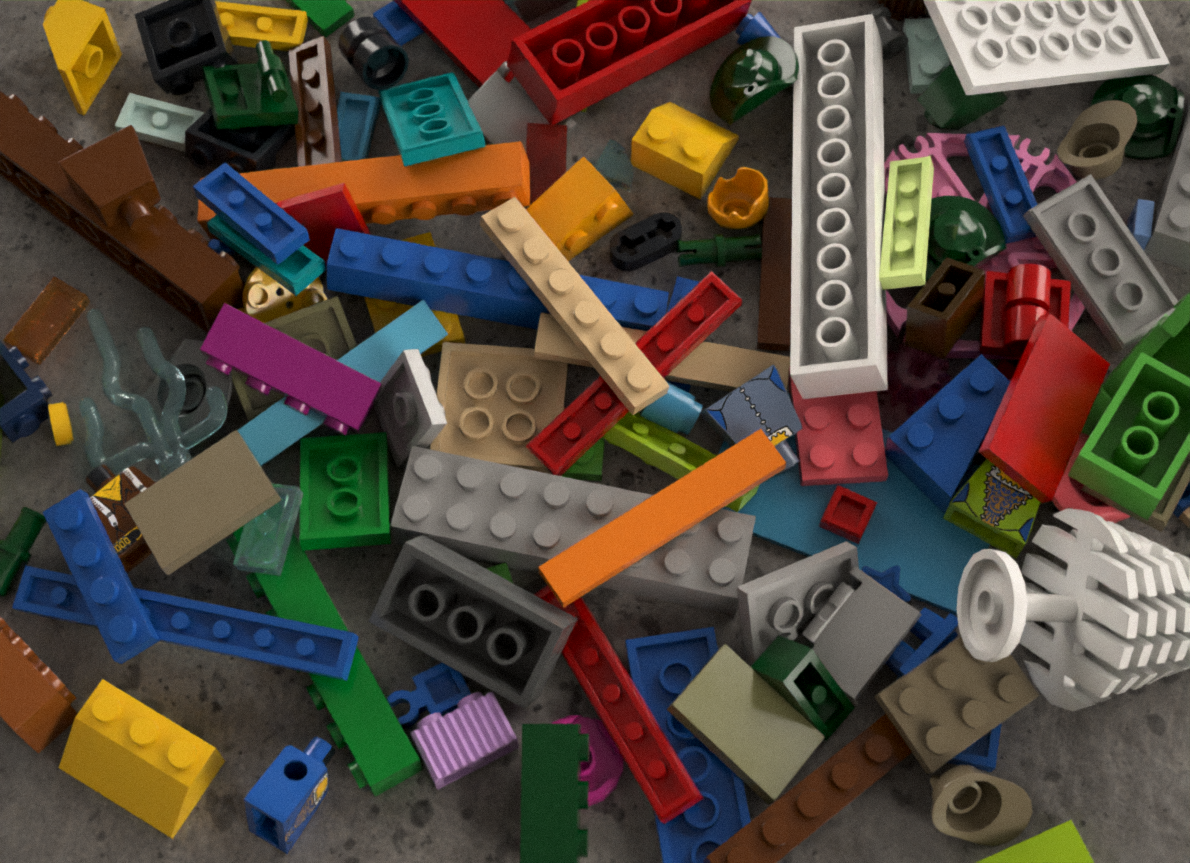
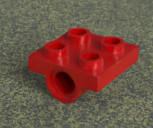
M1038 264L1016 265L1008 273L986 271L978 353L1021 358L1039 317L1049 312L1069 328L1071 281L1051 279L1050 270Z

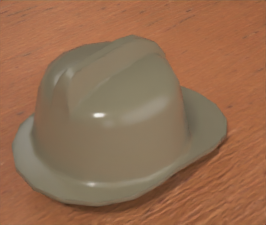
M1119 100L1104 101L1087 108L1077 117L1057 149L1059 160L1065 165L1070 166L1072 172L1082 179L1090 174L1095 181L1113 175L1122 165L1125 146L1135 130L1138 121L1136 111L1128 103Z
M958 765L948 769L941 776L934 774L930 778L933 788L932 822L938 831L948 836L961 838L979 845L996 846L1013 840L1029 824L1032 815L1031 799L1022 787L1013 782L986 774L972 765Z

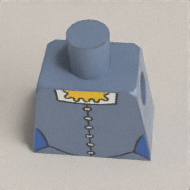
M774 364L700 412L703 419L729 447L762 429L787 462L785 469L777 473V475H780L799 462L786 439L800 431L802 425Z

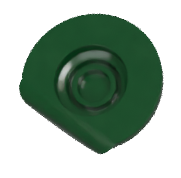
M772 36L750 40L734 50L720 65L712 81L710 102L716 115L724 122L732 125L797 81L799 62L796 52L785 40Z
M1150 74L1108 79L1097 89L1090 107L1104 101L1119 100L1128 103L1136 111L1138 121L1133 134L1125 146L1124 157L1137 160H1151L1166 157L1172 152L1181 124L1184 93L1178 91L1165 80Z
M939 196L931 199L925 281L930 279L946 257L979 268L1007 249L1004 234L998 220L983 205L960 196Z

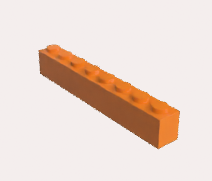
M521 141L485 145L486 147L405 167L400 155L239 173L274 203L345 183L366 224L377 223L386 225L395 222V220L413 218L430 220L435 216L450 214L468 216L477 211L493 210L514 197L518 199L522 206H530V166ZM199 200L197 221L211 240L213 238L218 239L209 232L207 222L216 213Z

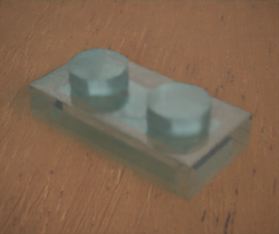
M272 483L282 500L244 525L233 565L239 571L281 576L304 494L298 486Z

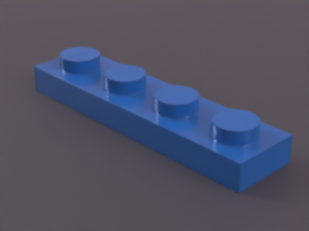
M79 489L43 511V515L113 660L123 664L159 642L160 639L88 493Z

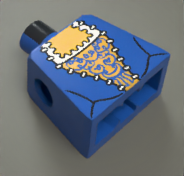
M313 737L303 752L294 746H286L244 798L249 831L286 854L292 849L329 790L326 766L336 754V751L328 742L319 737Z

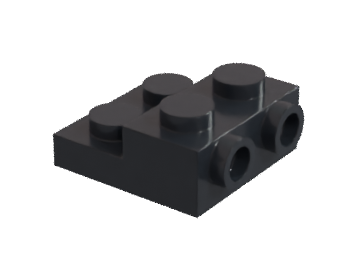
M167 0L134 14L153 80L166 94L184 95L192 91L194 88L193 83L203 79V66L219 68L224 65H238L229 33L222 25L215 0Z
M210 107L185 131V157L189 159L192 165L199 169L210 167L216 170L226 163L237 173L272 170L276 166V153L295 135V124L276 127L256 126L239 129H217Z

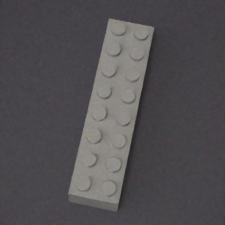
M412 446L390 528L394 543L403 546L405 542L425 535L469 560L493 565L507 563L508 568L540 574L538 572L540 565L653 495ZM720 509L598 587L736 615L739 604L737 587L743 584L756 516Z

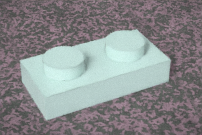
M931 18L905 19L903 32L909 40L905 47L910 94H922L949 66V57Z
M129 93L115 123V128L118 132L132 124L139 140L185 152V131L204 112Z

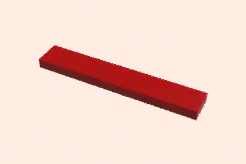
M711 271L635 344L660 375L665 378L742 305V299ZM600 376L530 441L526 448L552 475L561 476L620 421L629 410Z
M548 585L533 594L578 619L562 650V655L660 821L666 824L704 799L583 598L580 597L563 608Z

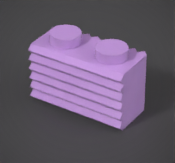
M481 692L472 693L457 703L458 709L447 713L443 717L439 712L431 714L420 720L416 724L417 730L410 733L413 743L437 790L519 748L518 739L493 692H488L485 696Z

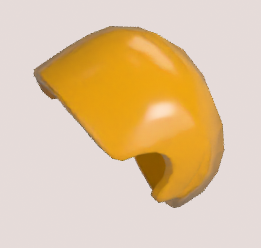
M747 167L738 168L736 175L731 179L719 177L713 191L707 197L709 215L721 227L726 229H743L755 225L768 211V182L760 171Z

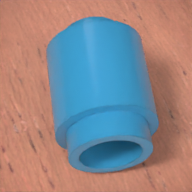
M667 382L669 385L667 394L642 409L640 416L675 433L680 431L688 435L696 423L703 405L694 401V395Z

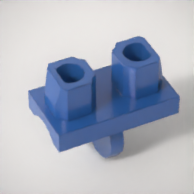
M923 608L920 611L922 616L910 632L922 640L923 643L915 651L902 640L885 662L897 675L896 680L957 638L958 634L955 631L958 627L957 617L950 613L943 619L927 608Z

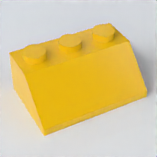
M102 679L74 719L59 769L173 839L225 760L214 746Z

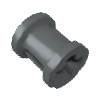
M879 7L869 12L868 14H873L883 43V60L893 58L907 46L909 41L907 35L904 32L898 31L891 20V12L888 8Z

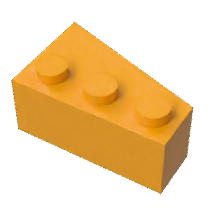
M584 156L526 209L567 261L573 259L634 215L613 186Z

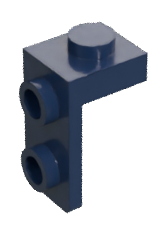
M0 340L1 359L26 389V391L0 408V427L13 443L21 437L33 434L40 427V424L50 417L47 399L53 396V394L39 375L32 379L27 375L24 369L30 365L17 347L14 345L7 349Z

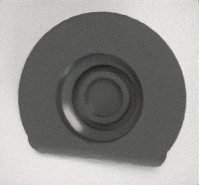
M184 339L135 406L143 427L151 435L162 441L186 443L202 437L220 421L228 407L232 393V374L230 373L229 376L224 375L205 364L208 357L204 356L200 351L203 341Z

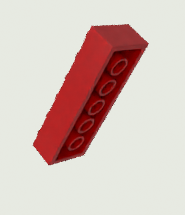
M589 0L513 38L507 66L549 124L553 126L735 31L747 15L752 0Z

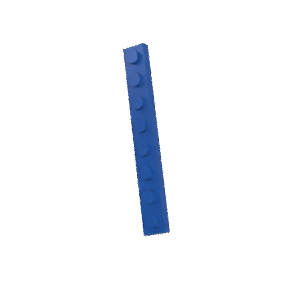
M25 565L12 606L13 609L23 613L98 628L73 575ZM134 588L160 642L344 681L348 680L359 636L355 633Z

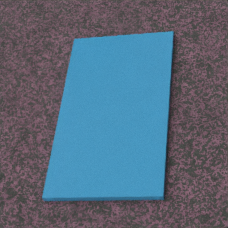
M882 429L884 448H886L888 437L893 432ZM794 434L788 439H786V441L797 457L796 440ZM723 441L718 455L730 448L725 441ZM887 457L888 478L883 482L801 486L797 463L780 475L776 474L761 483L757 493L738 511V513L756 516L753 536L804 556L810 557L847 541L857 547L860 570L866 565L879 572H883L894 565H899L901 568L899 585L912 598L957 615L958 586L963 570L974 554L983 549H988L990 545L943 519L945 514ZM975 463L971 464L956 494L970 479V477L976 472L980 465H977ZM837 485L878 502L859 544L819 527L820 520ZM729 507L722 508L723 510L736 512Z

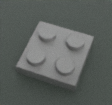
M419 349L403 350L381 380V390L373 403L384 432H387L388 445L397 468H405L407 466L412 446L427 449L447 424L444 407L437 398L431 382L430 371L425 366Z

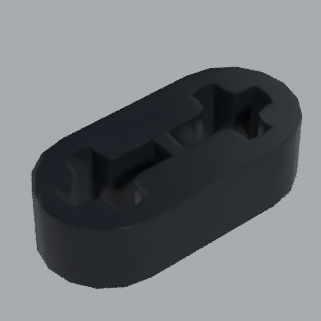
M661 212L619 231L610 241V260L612 264L622 271H633L672 253L677 249V240H681L682 236L680 220L675 215ZM662 228L664 232L671 231L670 238L666 239L663 235L656 236L657 229ZM626 245L629 249L635 248V255L630 256L627 252L621 253V246Z

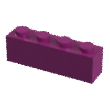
M224 303L200 348L202 354L208 357L205 363L207 366L227 376L230 375L232 370L247 377L244 384L266 396L273 390L287 397L283 403L284 405L307 416L309 410L324 416L323 425L345 436L348 430L358 434L381 390L380 382Z

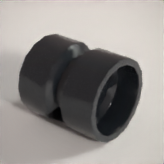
M369 16L360 17L344 28L339 37L340 52L370 88L376 90L388 89L396 85L404 77L409 65L407 52L378 19Z

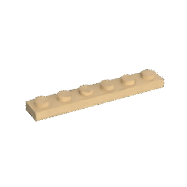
M516 197L481 216L480 226L632 415L667 394L669 389L668 383Z

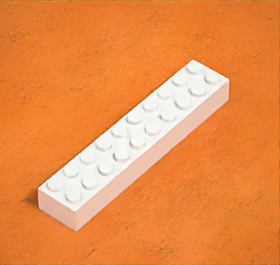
M873 14L794 27V51L798 57L799 71L798 79L793 83L790 376L802 399L888 390L886 290H882L879 280L885 220L883 43Z

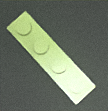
M931 156L890 161L879 272L882 290L925 285L934 173Z

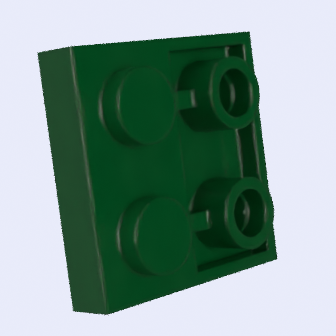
M262 40L256 44L259 58L257 64L224 65L219 68L203 66V82L217 129H239L256 126L276 127L298 124L299 110L283 63L274 54L269 41Z

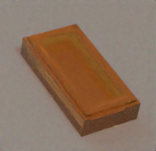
M53 277L5 336L3 341L9 348L15 345L24 357L40 366L89 305L90 300L84 293Z

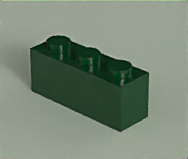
M522 723L520 863H580V857H588L589 832L588 828H580V809L589 808V781H581V762H589L590 744L589 734H581V724Z

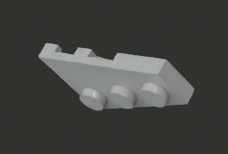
M845 541L737 587L745 662L750 667L778 635L792 641L797 638L796 630L810 618L817 615L841 582L846 583L854 590L860 586V582L849 574L854 566L859 568L856 546Z

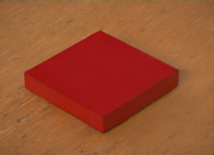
M345 183L275 203L307 229L310 240L304 246L324 260L326 269L336 228L371 235Z

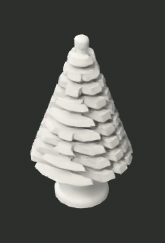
M1067 508L1052 515L1078 529H1072L1070 533L1055 526L1042 524L1031 542L1055 555L1056 557H1054L1053 562L1041 555L1026 553L1022 570L1020 571L1018 564L1006 552L983 549L971 557L963 570L958 586L956 609L958 627L965 647L976 659L985 662H996L1009 656L1017 644L1020 643L1051 665L1049 671L1039 663L1024 661L1033 684L1052 705L1069 711H1076L1111 699L1109 697L1111 692L1121 694L1125 693L1129 688L1132 690L1139 689L1145 684L1149 685L1162 677H1168L1190 669V559L1180 553L1172 552L1167 547L1150 541L1135 532L1127 531L1116 523L1105 521L1101 516L1090 511ZM1022 574L1031 579L1032 581L1036 582L1037 584L1041 585L1042 587H1044L1046 591L1042 590L1033 583L1025 582ZM1033 621L1045 622V629Z

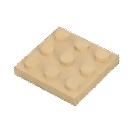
M443 342L437 398L444 407L447 424L431 443L430 450L551 474L527 450L526 445L564 410L569 363L533 357L534 349Z

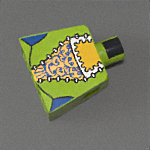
M986 459L953 497L943 519L1017 559L1029 539L1040 502Z

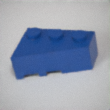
M982 354L888 437L885 448L886 457L944 514L984 441L982 438L987 434L1010 383Z

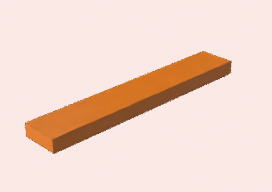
M759 429L540 565L538 572L564 608L784 470L787 462L762 429Z

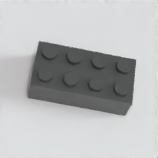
M421 535L404 543L369 622L517 705L526 708L541 696L578 619L431 538Z

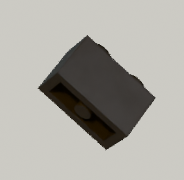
M946 257L907 306L905 345L944 359L982 310L985 270Z

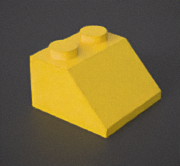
M57 0L55 5L49 7L46 11L42 24L57 68L77 113L85 116L121 58L122 52L105 8L83 0Z
M668 102L651 109L632 138L631 165L701 200L738 142L739 135L672 102Z

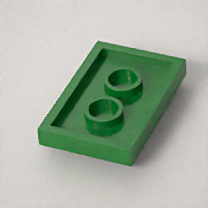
M387 432L300 438L299 540L302 551L391 544Z

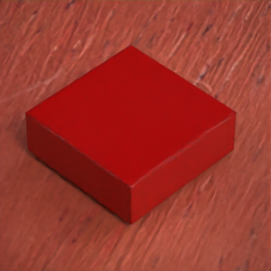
M837 485L820 520L819 527L859 544L878 502Z

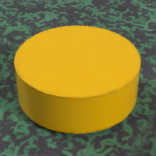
M66 403L48 404L56 446L72 444L74 438Z

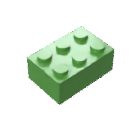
M1141 352L1078 454L1068 476L1148 520L1190 451V378Z

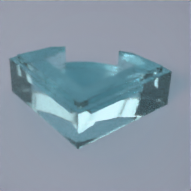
M610 139L595 168L611 185L630 192L633 183L632 163L625 153L623 146Z

